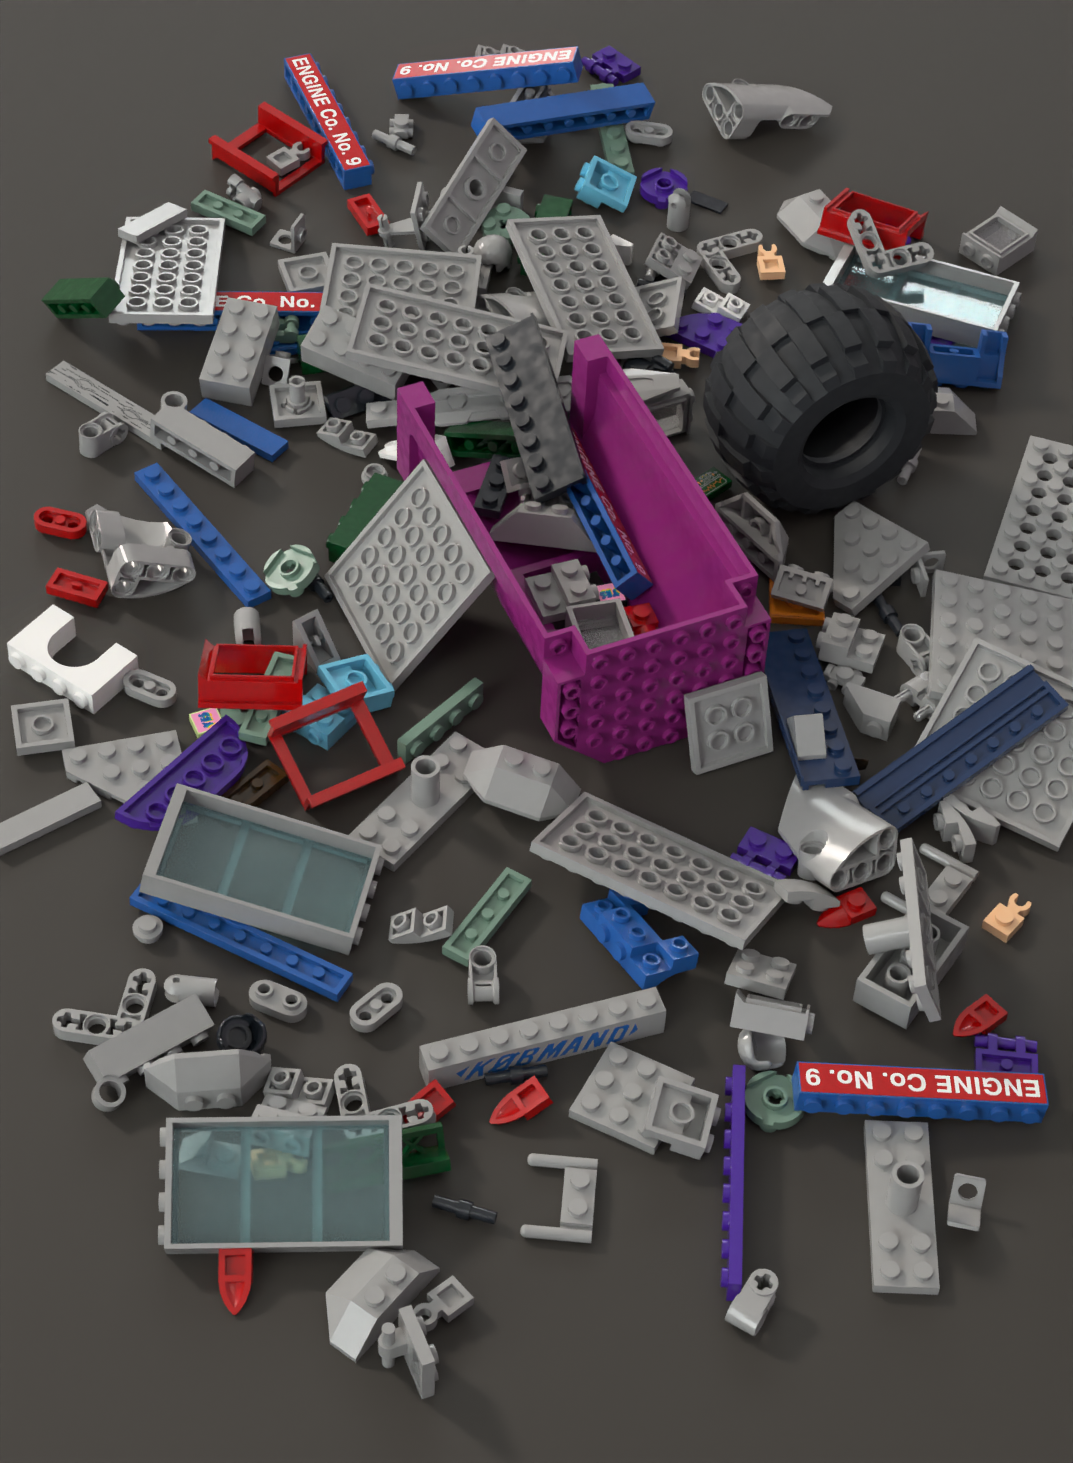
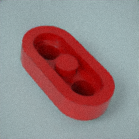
M42 507L34 513L35 528L41 533L67 539H79L87 532L86 518L80 513L54 507Z

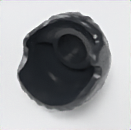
M252 1013L233 1015L224 1019L216 1033V1043L219 1050L242 1049L261 1054L267 1043L266 1026Z

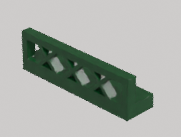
M441 1122L402 1129V1142L407 1144L402 1150V1180L451 1171L450 1158L445 1149L443 1125ZM384 1133L322 1145V1188L325 1196L384 1184ZM436 1133L437 1145L423 1148L417 1144L423 1136ZM371 1147L375 1150L369 1159L360 1160L355 1157L361 1148ZM339 1153L344 1157L338 1165L325 1167L324 1155Z

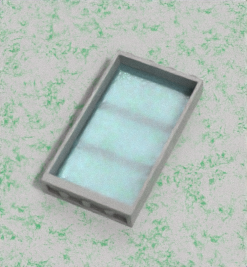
M848 243L844 244L823 281L827 286L840 283L865 288L873 295H878L892 305L907 322L931 324L933 329L932 336L975 348L978 347L981 329L1007 331L1010 319H1013L1016 307L1019 306L1022 293L1018 292L1020 282L934 259L924 268L875 279L867 275L856 247ZM903 257L900 260L894 259V262L898 265L905 264ZM874 261L873 267H874V266H877V267L879 268V270H880V268H881L882 266H881V265H876V263H875V261Z
M177 783L143 872L139 892L349 955L352 944L358 945L363 928L358 927L359 921L366 922L370 909V904L365 903L366 898L373 899L378 883L372 880L373 875L380 876L385 859L379 857L382 845Z
M402 1115L166 1118V1127H160V1147H166L165 1160L159 1161V1179L165 1180V1192H159V1212H165L164 1225L158 1226V1245H164L166 1254L219 1253V1249L252 1248L253 1253L365 1251L367 1248L403 1250Z

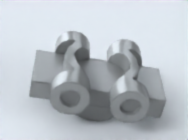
M395 114V118L390 119L389 135L394 134L402 139L413 138V119H409V114Z
M829 664L823 674L825 680H827L829 690H835L838 685L843 686L841 689L842 694H845L847 682L863 686L866 681V677H863L862 672L859 670H852L850 667Z

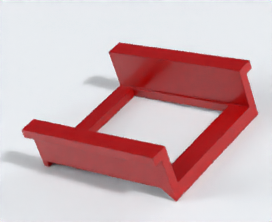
M264 101L258 105L257 124L229 143L217 135L209 138L208 143L212 145V160L220 159L273 192V196L276 197L325 163V146L328 144V140ZM264 133H268L291 148L293 144L301 141L303 150L310 149V160L279 181L278 173L242 152L241 149Z
M845 188L824 207L820 226L817 230V234L854 245L847 227V221L853 211L862 209L870 214L884 250L905 246L908 236L921 240L924 236V228L929 211L920 215L918 211L855 191L849 192L850 189ZM856 218L855 223L858 222V223H860L861 226H862V225L864 224V222H863V221H862V222H859L858 219ZM862 240L864 247L868 249L874 248L871 240ZM899 255L893 256V258L897 260H900L902 258Z
M205 638L198 671V708L294 710L303 706V676L307 675L308 671L307 644H303V648L291 645L216 644L214 646ZM275 651L294 656L291 676L214 674H265Z
M363 681L268 721L271 728L267 735L305 811L406 768L401 757L393 759L364 701L367 689ZM351 708L379 766L311 795L282 736Z

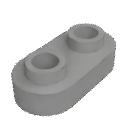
M639 120L630 121L626 124L625 135L632 143L663 147L672 141L673 130L666 124Z
M131 670L123 678L124 691L127 695L152 706L166 708L173 705L177 699L176 686L173 682L145 670Z
M270 980L256 981L249 989L250 1005L257 1011L288 1023L299 1022L307 1014V999L298 991Z
M389 982L381 983L373 988L351 1007V1026L363 1033L372 1032L401 1009L403 1004L401 988Z

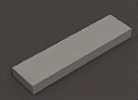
M85 782L1 822L0 856L101 808L100 798L90 785Z

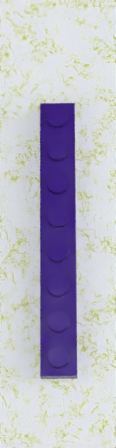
M733 1065L732 1076L725 1078V1096H730V1103H725L724 1122H730V1130H724L723 1148L729 1149V1156H724L723 1175L729 1176V1184L723 1183L722 1203H728V1211H723L722 1231H728L727 1239H722L721 1259H727V1268H721L720 1287L726 1288V1301H733L742 1288L746 1065Z

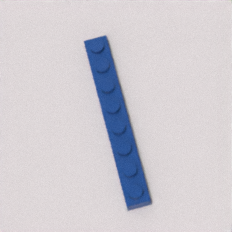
M158 463L134 473L135 481L176 528L183 529L192 537L191 545L245 607H254L271 599V590Z
M140 885L129 897L131 906L154 915L165 922L336 1002L339 1001L353 981V973L250 925L139 892Z

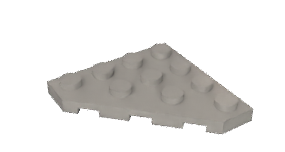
M855 501L848 504L835 516L833 600L835 606L855 617L930 550L928 542Z
M176 730L62 749L67 779L75 783L78 781L82 783L87 782L95 793L109 800L114 798L122 803L128 801L182 753ZM197 818L184 826L198 824Z

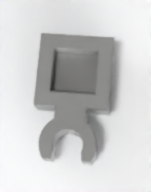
M301 141L293 144L290 150L284 146L266 156V164L280 176H283L299 167L300 161L309 159L310 149L303 150Z
M452 1275L427 1293V1301L429 1303L418 1304L413 1310L416 1317L420 1315L430 1317L425 1321L428 1332L436 1327L440 1317H443L449 1323L474 1304V1297Z

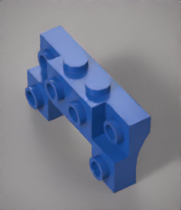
M908 322L929 353L938 379V385L946 383L953 384L959 388L976 386L1001 389L1004 360L1009 339L1006 332L981 329L977 348L930 344L933 332L931 324Z
M609 889L608 898L582 904L580 919L642 990L656 987L674 974L696 968L699 953L684 936L662 940L641 917L648 913V907Z

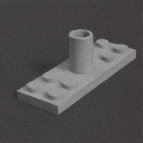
M494 117L488 119L447 186L441 190L440 197L419 228L444 252H458V248L462 245H466L467 248L527 151Z
M455 731L430 756L423 755L415 758L411 763V775L361 822L349 836L382 845L379 857L385 859L383 866L394 872L475 792L469 782H466L463 778V773L471 752L485 748Z
M911 837L900 840L901 852L897 853L898 866L900 871H903V876L899 877V885L902 894L905 895L907 916L863 925V936L869 955L910 947V950H906L907 963L913 972V975L908 976L911 993L916 994L919 1011H925L929 1022H934L942 1019L927 873Z
M865 1120L863 1128L872 1291L877 1293L938 1295L940 1284L928 1123Z

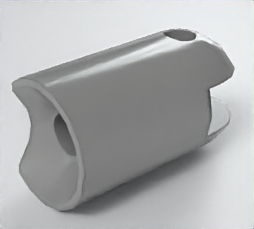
M677 188L668 197L667 228L674 232H682L689 226L691 197L687 190Z
M242 607L236 610L233 616L236 644H243L245 640H254V645H261L259 612L252 607Z
M174 974L169 976L164 982L165 996L169 1001L178 1003L196 993L203 1006L216 1007L219 997V990L216 988L218 979Z

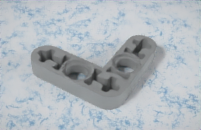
M857 209L853 211L847 221L848 230L864 270L872 278H883L924 268L934 256L933 248L925 242L884 250L873 220L865 210ZM856 218L858 219L859 222H862V221H863L864 224L861 226L860 223H858V222L855 223ZM862 240H871L874 248L868 249L864 247ZM918 251H919L921 254H925L926 257L923 258L922 255H919V256H916V255H917V253H918ZM899 255L903 257L905 264H896L893 256ZM874 261H875L876 265H881V266H882V267L880 268V270H879V268H878L877 266H874V267H873Z
M745 229L704 240L697 245L696 253L703 258L701 266L722 293L735 294L740 290L741 276L729 259L758 251L759 245H762L763 238L760 231ZM724 245H732V246H735V247H734V248H727V247H724ZM713 266H722V267H724V268H723V269H716V268H713Z
M140 968L134 970L129 975L117 1016L70 1008L57 1011L52 1018L55 1036L62 1040L100 1045L148 1019L157 989L155 974L149 969ZM142 981H146L147 983H144L142 988V994L138 993V985ZM132 1004H140L144 1007L138 1013H130L126 1010ZM66 1021L72 1022L67 1027H62V1025L66 1024ZM81 1023H83V1030H79ZM95 1024H101L106 1027L99 1034L89 1031V1028ZM112 1027L115 1028V1030H113V1035H111V1032H112L111 1028H112Z
M344 1064L334 1074L341 1116L402 1115V1129L436 1122L434 1108L425 1099H416L371 1112L365 1080L360 1068L354 1064ZM349 1076L353 1077L352 1085L354 1090H349L346 1082ZM359 1100L362 1102V1106L358 1110H346L347 1105L351 1101ZM424 1111V1118L418 1119V1113ZM404 1115H407V1120L409 1122L407 1124H405V1121L403 1119ZM344 1130L347 1140L381 1134L384 1133V1130H378L377 1132L362 1130V1135L356 1136L357 1130Z

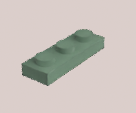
M204 190L191 202L192 211L208 218H225V225L251 236L266 223V215L207 190Z

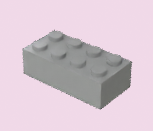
M227 298L199 377L203 398L246 406L253 405L262 379L266 355H270L280 326L277 306Z
M323 305L300 345L302 361L391 400H396L397 388L404 386L410 374L345 359L356 318ZM372 342L375 345H382L378 342ZM398 348L400 351H407L404 348Z
M930 907L939 985L964 950L969 926ZM910 947L875 954L857 978L853 997L854 1002L904 1029L908 1028L919 1012L916 994L911 993L908 976L913 975L906 959V950H910Z

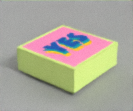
M208 708L189 714V721L197 738H200L221 719L217 708Z

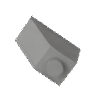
M847 682L843 705L858 730L871 737L887 741L898 719L901 699Z

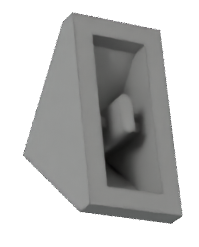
M318 609L292 621L293 646L303 648V644H307V663L315 672H317L319 665L341 660Z
M823 713L796 715L787 718V725L798 761L826 758Z

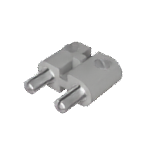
M924 671L901 685L900 693L894 696L901 699V703L906 701L912 707L917 704L920 706L919 710L913 715L917 722L924 718L930 719L940 700L928 698L929 671Z

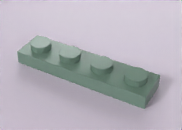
M275 651L264 675L291 676L294 656ZM248 709L238 732L239 740L267 746L269 741L267 734L271 728L268 721L279 716L282 710Z
M474 677L397 740V758L401 757L404 764H407L414 757H419L426 747L434 741L440 740L448 729L453 725H458L469 712L478 709L483 702V682Z
M506 867L442 946V954L468 967L470 951L476 946H485L530 890L532 879Z

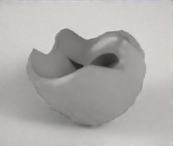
M491 234L482 237L476 242L473 248L474 255H482L483 264H494L497 272H501L505 267L509 269L513 257L512 247L505 237Z
M744 1029L740 1032L737 1045L738 1053L748 1068L756 1071H765L781 1067L785 1063L786 1043L784 1037Z

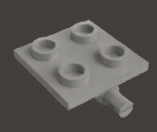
M417 182L410 211L411 218L389 224L386 214L384 216L381 214L377 217L380 226L378 232L379 236L383 238L384 247L389 245V248L394 246L392 235L415 234L419 250H425L426 243L430 241V238L419 228L430 211L428 207L429 193L424 191L423 182Z

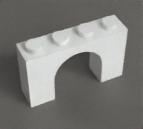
M52 605L7 642L9 662L16 669H22L30 674L37 682H42L51 687L58 695L67 697L79 708H84L95 714L124 688L123 678L125 674L131 670L139 669L138 656L115 643L97 660L85 666L68 667L55 662L52 659L53 656L76 637L74 617L57 606Z

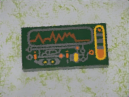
M715 467L710 468L695 478L709 501L732 486V480Z

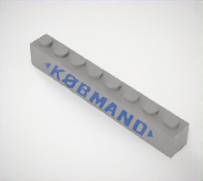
M652 987L419 1046V1069L426 1086L436 1079L443 1088L483 1079L484 1073L508 1070L509 1066L521 1065L522 1068L605 1048L608 1047L610 1042L620 1044L663 1033L666 1009L657 988Z

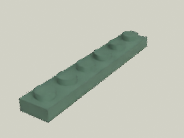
M606 83L590 85V90L614 87V85ZM623 124L598 127L605 161L634 175Z

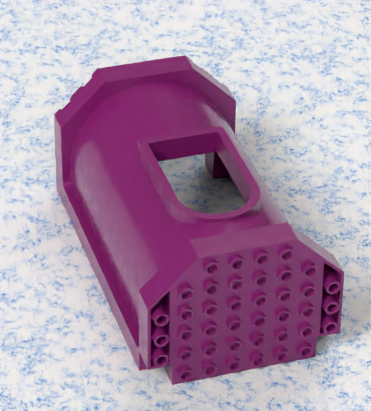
M599 334L574 341L569 421L654 584L634 600L627 598V606L650 603L659 621V625L656 630L593 649L588 648L575 625L556 631L552 623L542 624L525 588V578L550 573L552 564L578 559L581 566L586 565L588 567L589 573L597 571L604 584L610 583L612 581L598 553L493 541L489 535L492 527L521 503L524 504L526 495L519 496L518 491L509 493L500 519L478 516L473 506L490 462L452 472L435 443V401L422 381L397 388V469L405 481L423 459L429 462L494 573L495 578L490 583V586L543 675L540 718L555 743L603 763L620 760L626 756L645 752L664 744L674 743L677 740L688 737L684 704L685 694L762 671L764 673L771 618L756 596L758 574Z

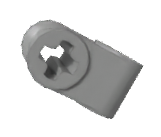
M102 412L96 418L79 427L80 453L88 458L100 456L103 452L124 441L128 434V426L122 422L118 423L109 412Z
M917 624L904 625L900 630L896 652L917 676L924 671H929L930 637Z
M476 946L470 951L467 980L468 1005L482 1001H493L494 1004H499V977H497L496 953L488 946Z
M768 1269L755 1270L750 1275L741 1292L732 1301L726 1313L725 1321L752 1336H756L776 1298L775 1293L779 1284L776 1274Z

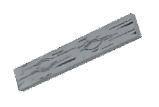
M62 361L46 373V381L99 413L109 412L118 423L126 424L129 431L160 450L166 447L150 437V422L154 414L65 361Z

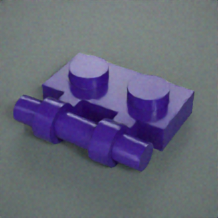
M610 45L592 54V59L586 56L582 58V64L587 72L596 74L603 83L613 84L614 87L619 81L626 83L641 73L639 65Z
M751 826L739 843L737 854L733 852L730 856L731 859L777 880L787 879V875L790 876L798 864L797 857L784 840Z
M987 1033V1036L975 1035L974 1047L982 1048H976L974 1070L1038 1073V1054H1031L1037 1052V1041L1025 1040V1036H1015V1038L998 1037L995 1033Z

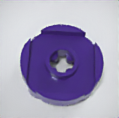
M654 168L643 174L639 192L645 200L654 204L656 208L667 209L669 195L673 194V191L677 188L688 191V181L685 175L677 170L670 169V172H662V168Z

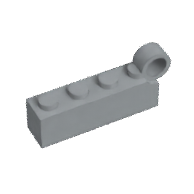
M170 391L162 396L160 411L151 418V438L233 488L253 471L255 452L248 446L242 445L229 437L228 434L219 431L205 420L199 419L188 412L187 398L184 394Z
M196 993L90 1049L86 1053L83 1060L97 1082L91 1093L92 1102L97 1109L104 1112L116 1110L125 1099V1084L130 1081L128 1077L136 1072L140 1076L144 1075V1063L155 1062L160 1058L182 1053V1047L189 1043L197 1046L210 1037L208 1033L215 1024ZM102 1086L113 1087L117 1091L118 1100L112 1103L104 1101L100 1096L99 1089Z

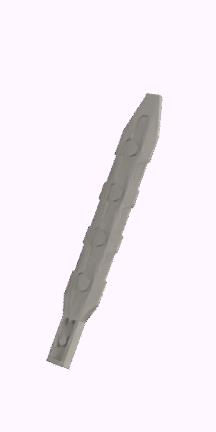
M634 368L623 369L644 403L680 391V380L677 373ZM559 376L557 384L566 412L570 413L572 376ZM466 387L439 389L430 393L435 401V426L463 425L473 421L492 419L510 420L503 396ZM397 400L366 403L367 428L397 426Z

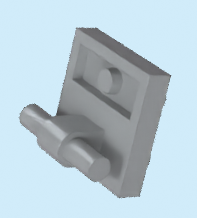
M661 232L644 263L647 266L644 280L654 281L655 277L660 274L667 279L683 276L686 283L685 289H688L703 258L695 251L678 243L673 237Z
M412 1305L399 1309L398 1328H395L394 1324L390 1322L382 1325V1334L378 1338V1353L382 1357V1365L385 1368H392L395 1365V1358L404 1355L421 1399L435 1395V1381L439 1380L435 1364L439 1363V1358L434 1344L428 1345L426 1341L427 1329L422 1316L416 1317Z

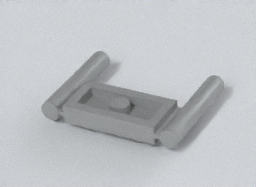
M923 843L919 848L920 853L945 866L940 875L928 888L930 907L948 916L971 887L972 882L977 879L979 871L935 847ZM888 891L881 894L880 899L883 903L903 914L907 913L906 901Z
M536 1153L529 1154L527 1162L530 1166L565 1169L560 1227L524 1224L520 1229L521 1236L525 1238L591 1243L598 1159Z

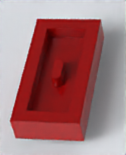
M370 193L347 199V208L366 235L379 233L378 229L380 226L377 217L381 214L384 216V213Z
M58 567L46 585L47 594L95 608L99 606L109 590L107 581Z

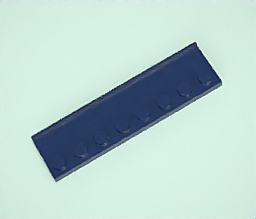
M807 628L769 632L764 674L767 675L768 693L800 787H802V790H809L810 785L824 784L825 788L860 785V773ZM823 713L826 758L798 761L787 725V718L796 715Z
M1031 664L1027 665L853 790L852 793L857 797L861 806L896 827L899 833L940 801H943L944 798L954 793L1067 711L1069 704L1047 681H1043L1038 676Z

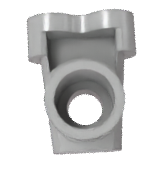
M237 174L231 175L227 181L229 188L226 194L233 202L258 211L262 204L259 190L255 187L250 188Z

